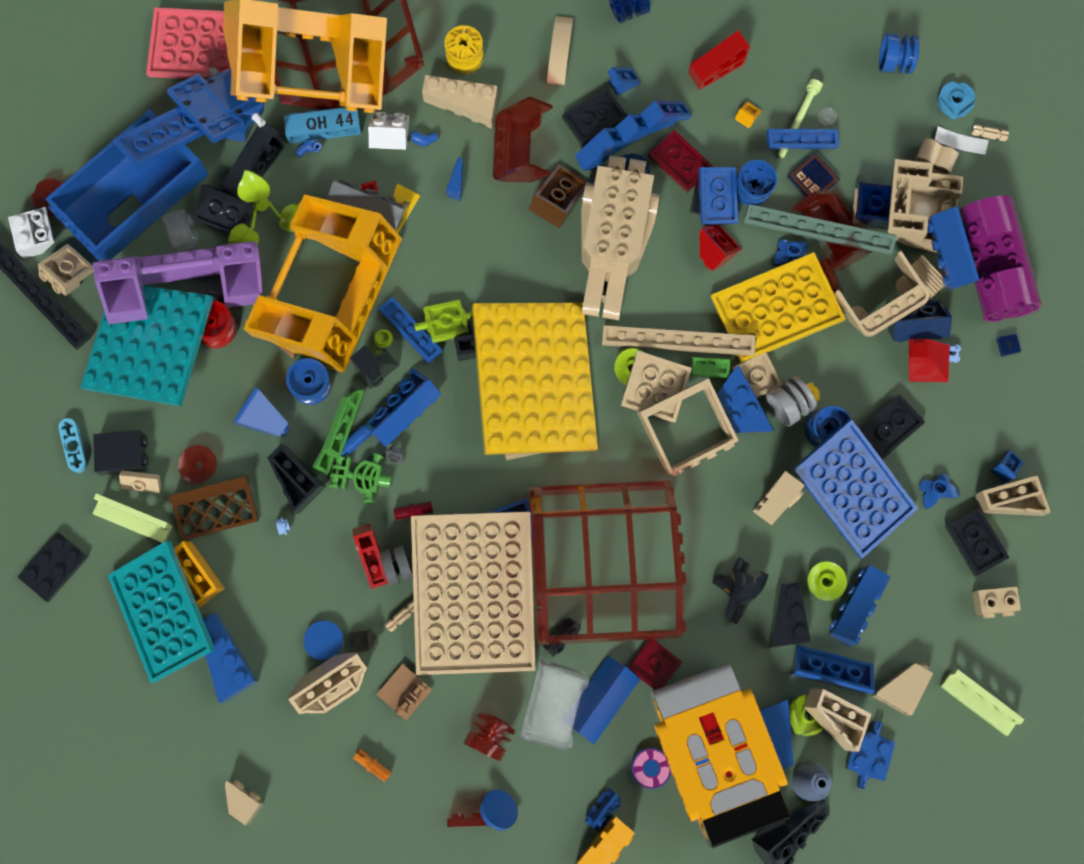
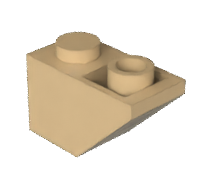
M229 780L225 783L228 812L244 825H248L264 803L260 801L261 797L253 791L248 793L244 790L245 786L238 780Z

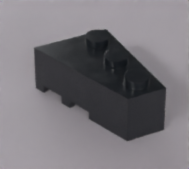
M364 345L350 357L356 373L370 389L380 386L384 381L383 379L400 366L386 349L381 350L378 347L375 349L372 346Z
M280 444L267 457L293 513L300 514L327 487L287 445Z

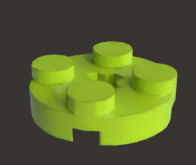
M808 695L798 696L788 704L790 724L793 727V731L798 735L804 736L820 733L823 728H821L822 726L810 714L808 720L805 718V712L809 713L804 708Z

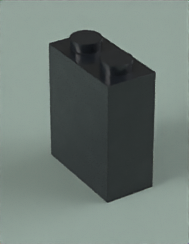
M141 430L93 434L95 473L98 475L120 474L121 471H146V466L149 465V457L146 454L148 437Z

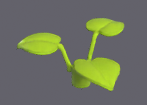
M245 170L238 184L237 192L243 201L256 203L250 228L245 224L236 225L230 231L227 243L254 241L258 245L259 235L256 231H253L257 210L265 211L268 207L271 208L277 217L281 218L279 220L280 228L293 232L289 227L298 209V204L285 206L282 209V214H279L272 203L268 202L267 197L270 194V187L266 180L254 172Z

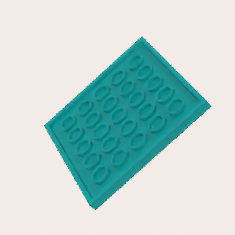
M143 286L148 319L108 324L105 311L103 312L80 388L182 407L214 298L210 295Z

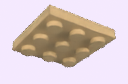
M637 351L620 406L639 412L686 389L692 368ZM682 400L651 416L675 423Z

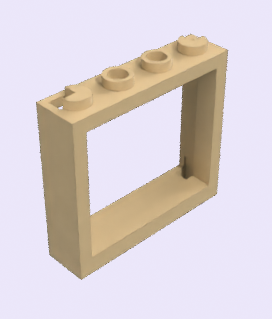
M709 378L637 412L667 475L673 474V476L681 474L684 472L683 468L687 466L693 468L701 464V459L705 457L711 459L718 455L717 451L721 449L727 451L734 447L733 443L739 441ZM704 390L726 439L671 466L647 417Z

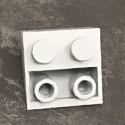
M385 112L373 114L368 126L369 148L406 150L409 115L404 113L390 115Z
M45 207L8 217L16 252L24 259L43 254L54 243Z

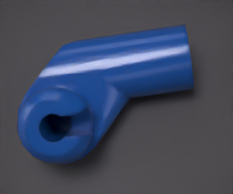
M413 131L410 135L412 142L422 147L439 140L435 132L426 136L418 131Z

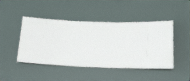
M939 126L935 136V140L943 145L984 155L986 154L989 140L965 136Z

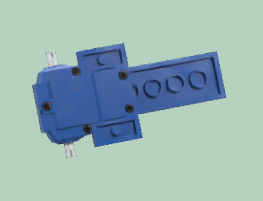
M213 67V69L209 70V74L213 77L207 80L200 74H196L168 88L167 94L176 102L178 107L115 137L114 144L138 169L203 135H206L214 144L245 128V122H256L259 127L264 126L266 121L261 118L264 112V102H255L256 98L249 97L248 101L237 100V96L231 95V69L218 72Z

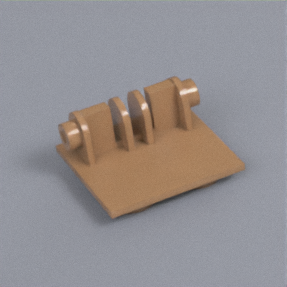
M402 664L376 695L407 721L432 689Z

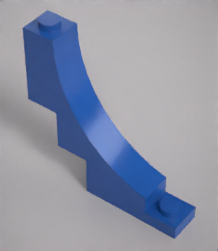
M655 100L641 114H629L615 128H604L575 157L578 160L579 166L584 171L595 170L610 158V155L613 156L631 143L653 132L671 127L678 120L687 121L692 115L683 101Z

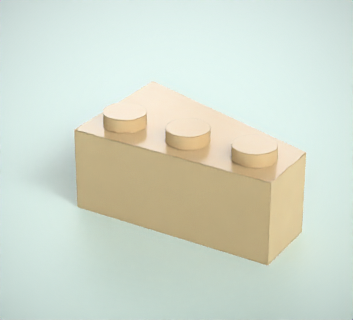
M785 471L773 483L753 512L772 525L787 507L790 508L801 498L804 493L802 488L805 485Z

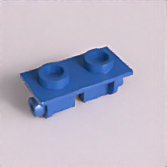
M610 788L607 791L605 790L597 800L602 807L599 809L593 805L584 821L596 831H599V829L605 827L611 813L620 807L622 798Z

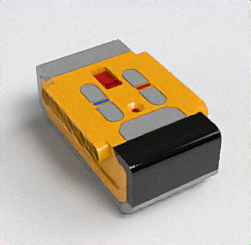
M729 663L649 692L659 723L654 724L680 797L691 822L697 820L708 847L716 848L790 819L779 789L788 785L779 758L751 689L740 690Z

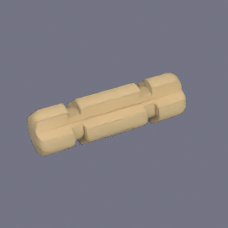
M977 124L972 128V135L975 136L981 135V137L995 140L998 138L1000 141H1006L1009 136L1007 130L999 131L997 128L987 126L983 128L982 125Z
M414 600L410 601L406 608H402L395 614L392 620L385 623V627L390 632H393L398 624L401 625L407 620L412 612L414 613Z

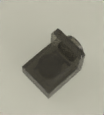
M372 629L349 633L351 653L375 650V645H378L377 633H374Z

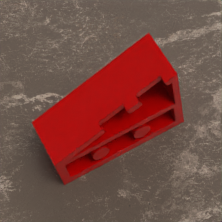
M737 30L706 54L693 60L688 74L699 90L743 66L746 62L750 46L740 31Z

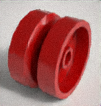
M213 300L201 340L203 345L215 349L225 347L231 343L236 336L238 328L236 319L227 307L219 301Z

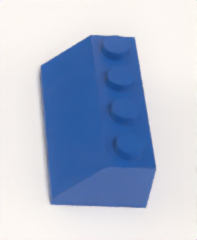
M956 206L928 217L927 231L931 233L933 238L931 245L933 250L937 251V265L943 271L942 281L944 286L949 291L979 281L958 207Z

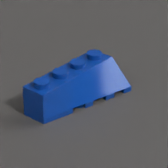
M413 367L408 372L410 376L407 380L402 379L398 384L400 387L395 394L389 395L385 407H380L365 425L385 447L392 443L402 431L406 430L441 395L433 383Z

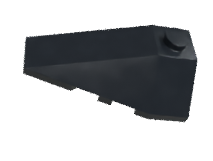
M822 799L766 826L758 832L751 840L756 854L763 863L792 864L795 861L793 858L799 848L803 850L807 845L805 842L808 836L815 834L830 815L827 802Z

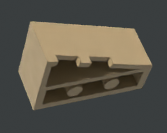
M1038 476L987 489L975 495L983 513L1044 516L1051 513Z
M810 689L804 708L845 751L859 752L872 714L824 689Z

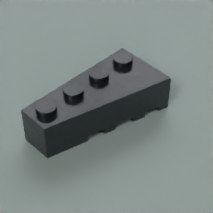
M266 123L262 127H259V125L256 127L228 175L222 180L221 188L223 191L238 196V184L245 170L254 172L263 178L285 148L279 131Z

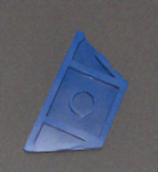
M737 366L717 394L734 432L774 431L741 367Z

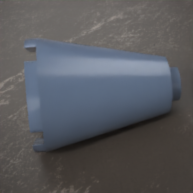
M805 762L795 769L792 787L800 799L816 803L829 795L832 789V777L828 769L822 764Z

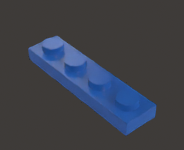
M768 129L766 131L767 149L839 148L838 129Z
M393 297L378 308L382 315L428 364L443 353V350L436 343H432L431 337L424 330L415 331L414 323L417 322Z

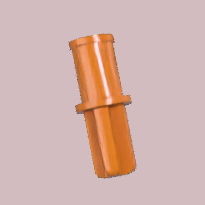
M362 749L358 751L359 753L355 754L353 760L365 767L367 772L373 773L383 782L388 780L391 771L377 762V758L373 759Z

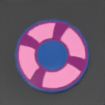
M646 748L639 751L631 764L634 780L640 786L647 789H656L663 786L671 775L664 752L656 748Z

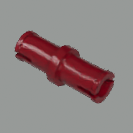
M431 501L415 505L410 503V506L393 508L395 521L413 515L433 513Z

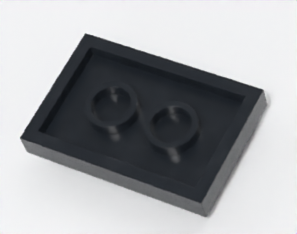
M607 87L563 114L562 119L580 145L584 146L604 128L617 126L628 115Z
M202 184L192 220L229 234L236 225L245 224L248 227L250 226L256 203L245 202L238 196L207 184Z
M899 394L859 429L883 460L919 429L925 421Z
M980 507L944 525L974 577L1010 558Z
M57 532L19 574L18 578L44 601L49 603L87 560L88 556L60 532Z

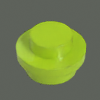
M382 329L375 333L374 343L379 348H387L392 344L393 337L388 330Z

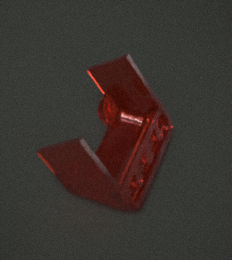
M530 96L501 110L495 118L493 178L501 182L532 183L550 175L551 171L540 168L535 164H530L531 132L539 128L541 124V114L553 109V105Z
M814 191L791 208L793 211H801L802 216L858 227L852 223V214L835 191ZM826 241L832 251L830 255V263L832 265L829 267L830 271L842 270L873 252Z

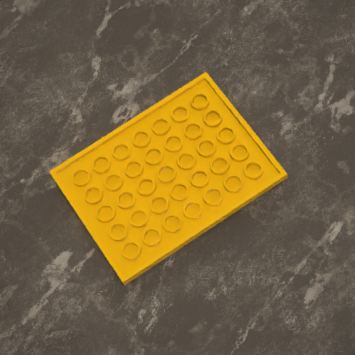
M473 303L472 313L484 455L598 450L585 316L582 314L583 303Z

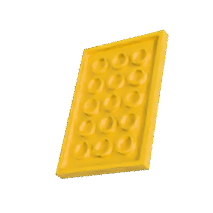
M814 252L710 296L727 334L756 336L754 356L737 355L740 363L765 352L768 353L841 323L846 319Z

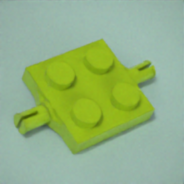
M460 300L423 307L425 322L414 323L415 331L427 329L432 343L454 339V337L469 335L467 320H470L469 316H472L473 313L472 311L466 313L461 306Z

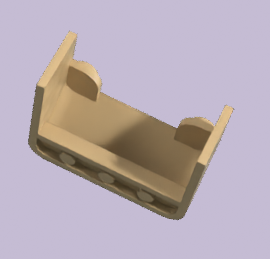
M902 251L895 258V262L904 274L896 282V290L900 296L872 314L868 315L865 309L860 306L851 308L839 290L835 292V297L848 321L864 336L872 337L926 304L929 299V291Z

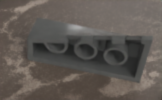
M340 178L333 180L327 200L380 213L393 229L397 230L400 227L410 202L404 201L402 204L397 202L395 197L389 195L379 196L378 191L372 189L361 190L362 186Z

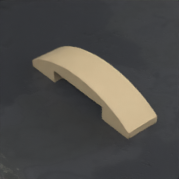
M555 17L547 75L548 84L565 86L573 18Z

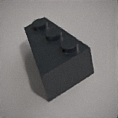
M800 582L776 587L768 648L810 642Z

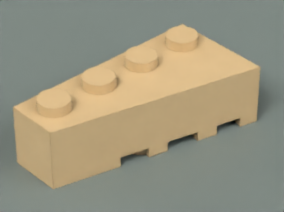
M425 75L422 90L424 102L444 110H450L458 116H465L473 122H480L492 129L498 99V86Z

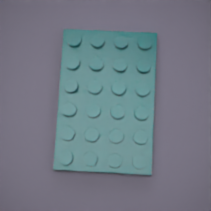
M171 541L163 542L107 575L151 684L215 651Z

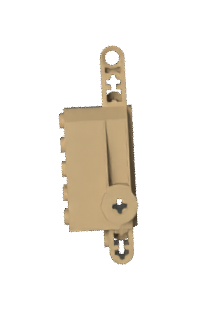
M610 155L608 167L598 166L595 183L586 182L581 208L582 263L589 271L582 314L598 317L602 302L604 303L602 318L619 321L626 278L638 269L655 224L660 194L651 193L654 175L645 174L647 161L630 159L629 168L626 171L624 170L626 158ZM604 282H608L606 296L602 295Z

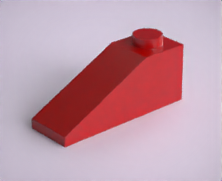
M371 523L353 528V538L370 588L373 589L389 584L379 554L380 549Z

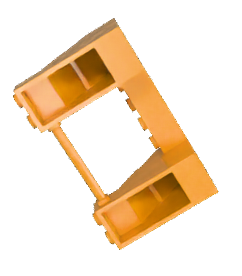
M254 0L224 2L223 32L232 71L231 95L237 96V100L248 101L249 97L256 98L255 102L266 103L267 99H274L276 94L339 100L340 106L346 107L347 111H357V108H364V112L375 113V110H381L387 18L352 13L333 15L278 7L277 3ZM278 32L284 33L285 37L295 38L297 34L302 35V39L313 40V37H320V41L331 42L341 81V91L331 92L276 86L274 81L276 38Z
M304 194L289 227L296 236L270 295H267V297L258 295L249 318L245 322L244 330L253 337L272 342L304 358L318 360L326 368L344 373L402 238L380 213ZM305 238L318 241L360 262L356 268L353 280L348 286L346 296L341 302L339 312L335 317L281 302L277 299L300 244Z

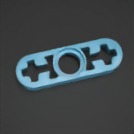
M70 418L63 419L59 423L58 429L67 465L70 470L76 473L84 472L87 469L88 461L79 426ZM68 423L73 426L70 428L73 436H70L69 432L64 430V428H67ZM77 441L78 447L70 451L68 448L69 443ZM71 455H76L77 459L82 462L79 464V468L73 465L76 463V458Z

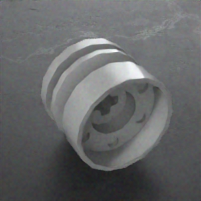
M792 376L782 384V388L776 387L766 395L771 410L781 423L787 427L798 422L801 419V415L806 416L809 414V411L812 412L817 408L812 392L797 376Z

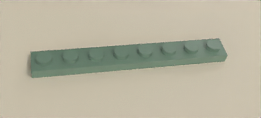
M751 204L748 206L744 221L745 224L891 256L897 238L895 235Z

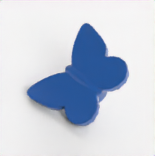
M785 239L780 240L777 245L779 251L775 255L773 264L780 265L806 256L805 252L808 249V245L803 241L790 243Z
M940 474L934 482L924 480L920 483L919 489L925 493L923 495L925 509L934 506L939 498L954 499L960 496L957 489L952 484H949L950 479L948 475Z

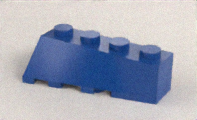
M871 565L860 569L857 574L859 579L856 585L853 584L847 593L850 595L847 602H842L838 609L841 613L837 619L834 618L829 626L831 629L829 635L848 646L859 644L861 637L858 634L860 635L868 625L866 618L870 617L876 608L874 601L881 598L890 579L889 575Z

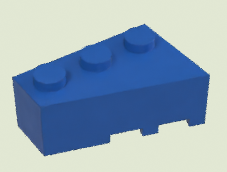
M783 700L761 709L760 713L782 769L794 765L788 700Z

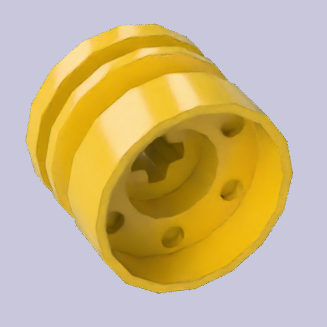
M465 25L454 27L445 38L446 61L454 72L468 75L476 72L483 63V40L480 33L473 27Z

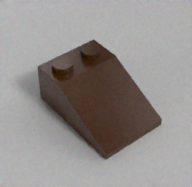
M558 164L535 193L528 210L560 229L584 194L585 185L588 181Z

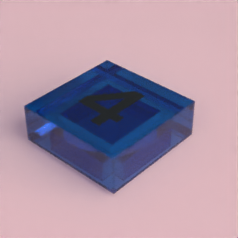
M1016 334L996 339L1001 357L1022 352Z

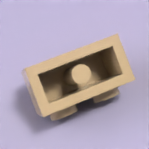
M1017 587L972 592L976 616L983 615V619L994 618L995 614L1002 613L1003 617L1014 616V612L1021 610Z

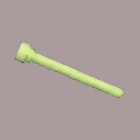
M816 79L809 80L807 84L808 93L790 129L799 128L814 95L820 93L823 87L820 81ZM780 149L778 156L784 158L788 149Z

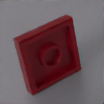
M651 637L629 665L628 669L650 688L657 690L666 685L682 664V661Z

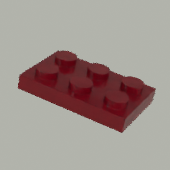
M675 130L648 154V157L687 193L696 185L699 168L714 167Z

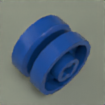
M312 358L300 359L287 372L286 384L294 398L300 403L316 405L323 402L329 396L332 389V380L325 366L318 360Z

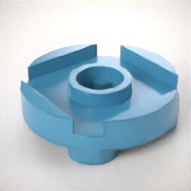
M949 82L941 89L936 101L940 110L951 119H957L966 116L973 109L975 93L966 83ZM952 97H959V103L954 102Z

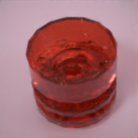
M478 712L477 717L483 719L484 722L483 724L476 721L473 722L480 730L478 733L469 731L464 744L501 762L506 749L500 745L501 740L511 742V739L505 737L504 734L508 732L514 735L516 730L507 722L491 714Z

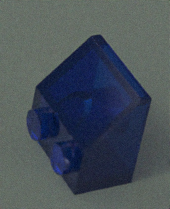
M859 182L856 219L871 228L888 229L892 186Z

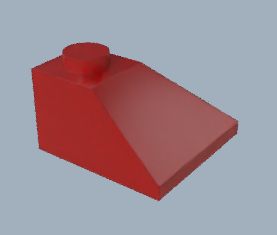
M720 224L710 225L699 231L700 258L704 261V265L712 271L722 267L742 250Z
M910 339L909 382L949 383L950 345L930 339Z

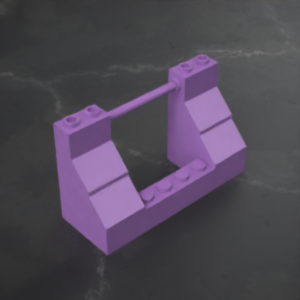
M254 241L218 245L215 248L139 258L138 256L92 263L95 283L108 324L148 319L143 285L220 275L224 303L227 308L252 305L257 300L258 295L263 296L260 258L257 242Z

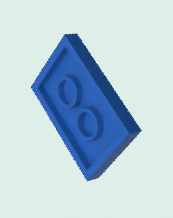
M736 167L699 168L700 224H737Z

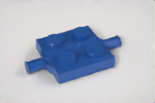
M874 721L872 732H865L859 752H849L845 766L846 769L860 775L857 787L864 790L868 778H875L881 781L886 780L895 746L894 741L885 739L880 735L883 723Z

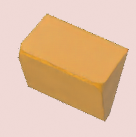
M746 102L739 109L735 120L750 128L762 111L751 103Z

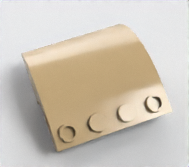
M895 159L888 233L897 236L896 240L904 245L925 251L937 252L932 248L931 240L933 238L931 233L927 231L928 217L950 208L958 207V199L962 195L963 176L932 173L933 163Z

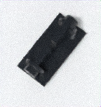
M570 617L564 619L556 627V630L560 633L558 636L552 631L543 640L542 646L548 650L552 657L561 653L565 645L570 640L576 638L581 630L578 624Z

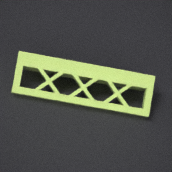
M96 494L94 497L98 503L92 514L161 543L167 540L173 527L169 523L99 494Z
M958 669L951 670L940 685V687L1005 736L1010 734L1016 724H1022L1025 720Z

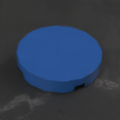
M319 621L307 629L303 641L304 647L310 656L324 661L339 654L344 640L343 633L337 625L329 621Z
M496 789L491 790L482 797L480 805L481 817L490 828L494 827L497 831H504L515 824L518 818V809L511 795Z

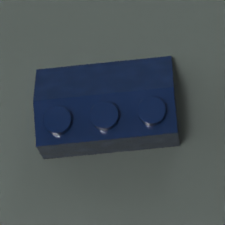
M928 300L926 304L889 326L888 332L893 341L904 342L910 339H942L950 337L952 316L941 300Z

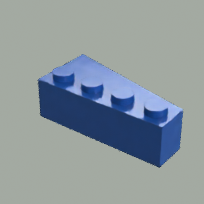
M212 613L203 619L215 647V651L207 654L206 659L218 702L225 703L256 684L258 680L220 615Z

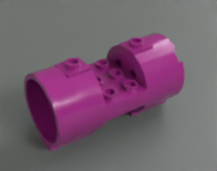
M1007 195L994 196L962 207L959 213L979 277V281L975 283V288L984 321L999 322L1002 321V318L1014 319L1039 311L1038 309L1039 306H1042L1013 198Z

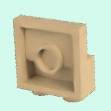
M66 244L38 264L39 277L44 282L49 281L56 293H62L65 296L78 288L80 281L94 272L93 266L69 244Z

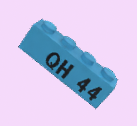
M346 107L339 109L327 108L323 111L310 110L307 113L284 115L285 132L289 144L305 142L306 140H321L361 134L358 109L357 111H347Z

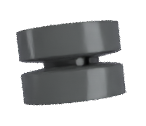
M403 544L393 548L394 556L390 549L379 552L390 586L400 583L399 574L403 581L413 579L412 569Z

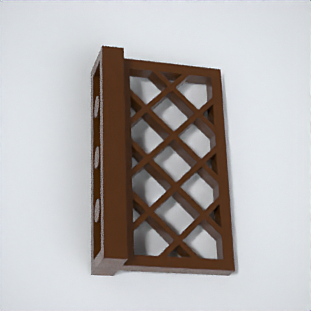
M244 476L170 495L169 499L173 505L181 541L259 521L249 485V477ZM246 489L247 498L244 503L234 498L238 490ZM224 494L230 498L225 508L215 503L219 495ZM205 499L211 503L206 513L196 508L200 500ZM232 500L242 505L237 515L227 510ZM186 504L192 509L188 516L184 517L180 514L178 506ZM213 505L223 510L218 520L208 515ZM244 507L251 510L253 519L244 520L239 517ZM194 510L204 515L199 524L189 520ZM225 512L235 517L230 525L220 522ZM206 517L216 522L211 530L201 527ZM187 522L197 527L192 535L185 536L184 527Z

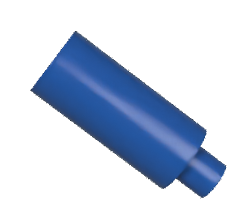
M364 424L347 438L341 454L342 457L346 453L350 455L372 435Z

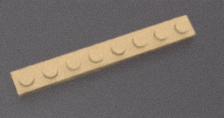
M603 326L602 346L754 356L756 336Z

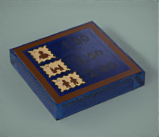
M816 153L787 176L811 204L840 181Z

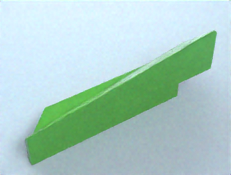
M353 389L351 393L341 398L324 446L313 465V473L328 475L334 457L340 458L364 390Z

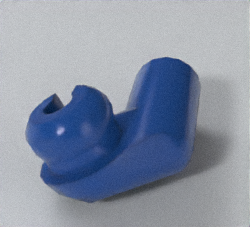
M306 140L295 150V153L301 158L307 152H319L322 149V144L317 140Z

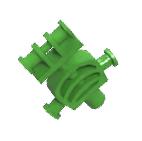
M376 453L372 454L374 456L372 462H360L355 471H350L351 458L347 457L346 460L342 456L340 458L334 457L336 460L335 465H332V469L335 470V473L330 474L332 479L328 487L339 489L338 483L340 479L342 480L341 489L346 490L348 478H351L356 490L359 493L365 494L363 503H374L373 494H377L379 486L390 488L392 476L381 474L382 467L379 463L384 457ZM346 460V465L343 467V461ZM366 467L363 473H360L361 469ZM339 471H344V475H339ZM358 480L362 481L363 489L358 486ZM366 481L369 482L370 489H367Z

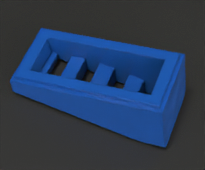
M459 157L454 166L446 192L447 197L461 201L463 161Z

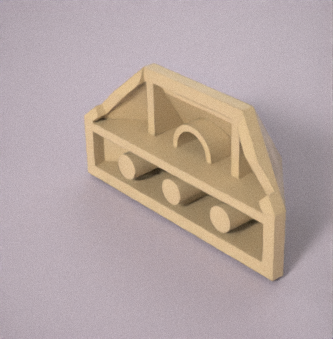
M356 652L334 655L301 677L288 696V700L299 714L326 713L359 691L367 667Z

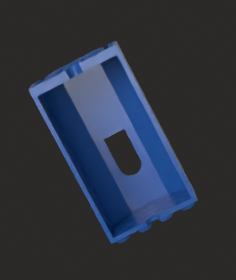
M149 109L123 133L157 116ZM113 140L51 193L46 200L50 204L48 208L98 261L101 259L109 260L118 255L205 179L208 173L201 160L186 145L137 169L114 144ZM131 195L142 204L121 225L112 226L109 224V215Z

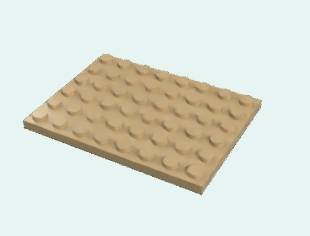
M530 511L411 516L416 675L536 671Z

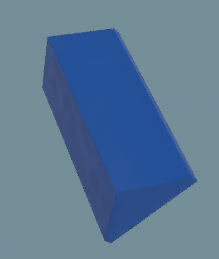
M796 645L790 675L863 694H874V664Z
M608 656L562 721L592 744H595L640 681V678L626 666Z

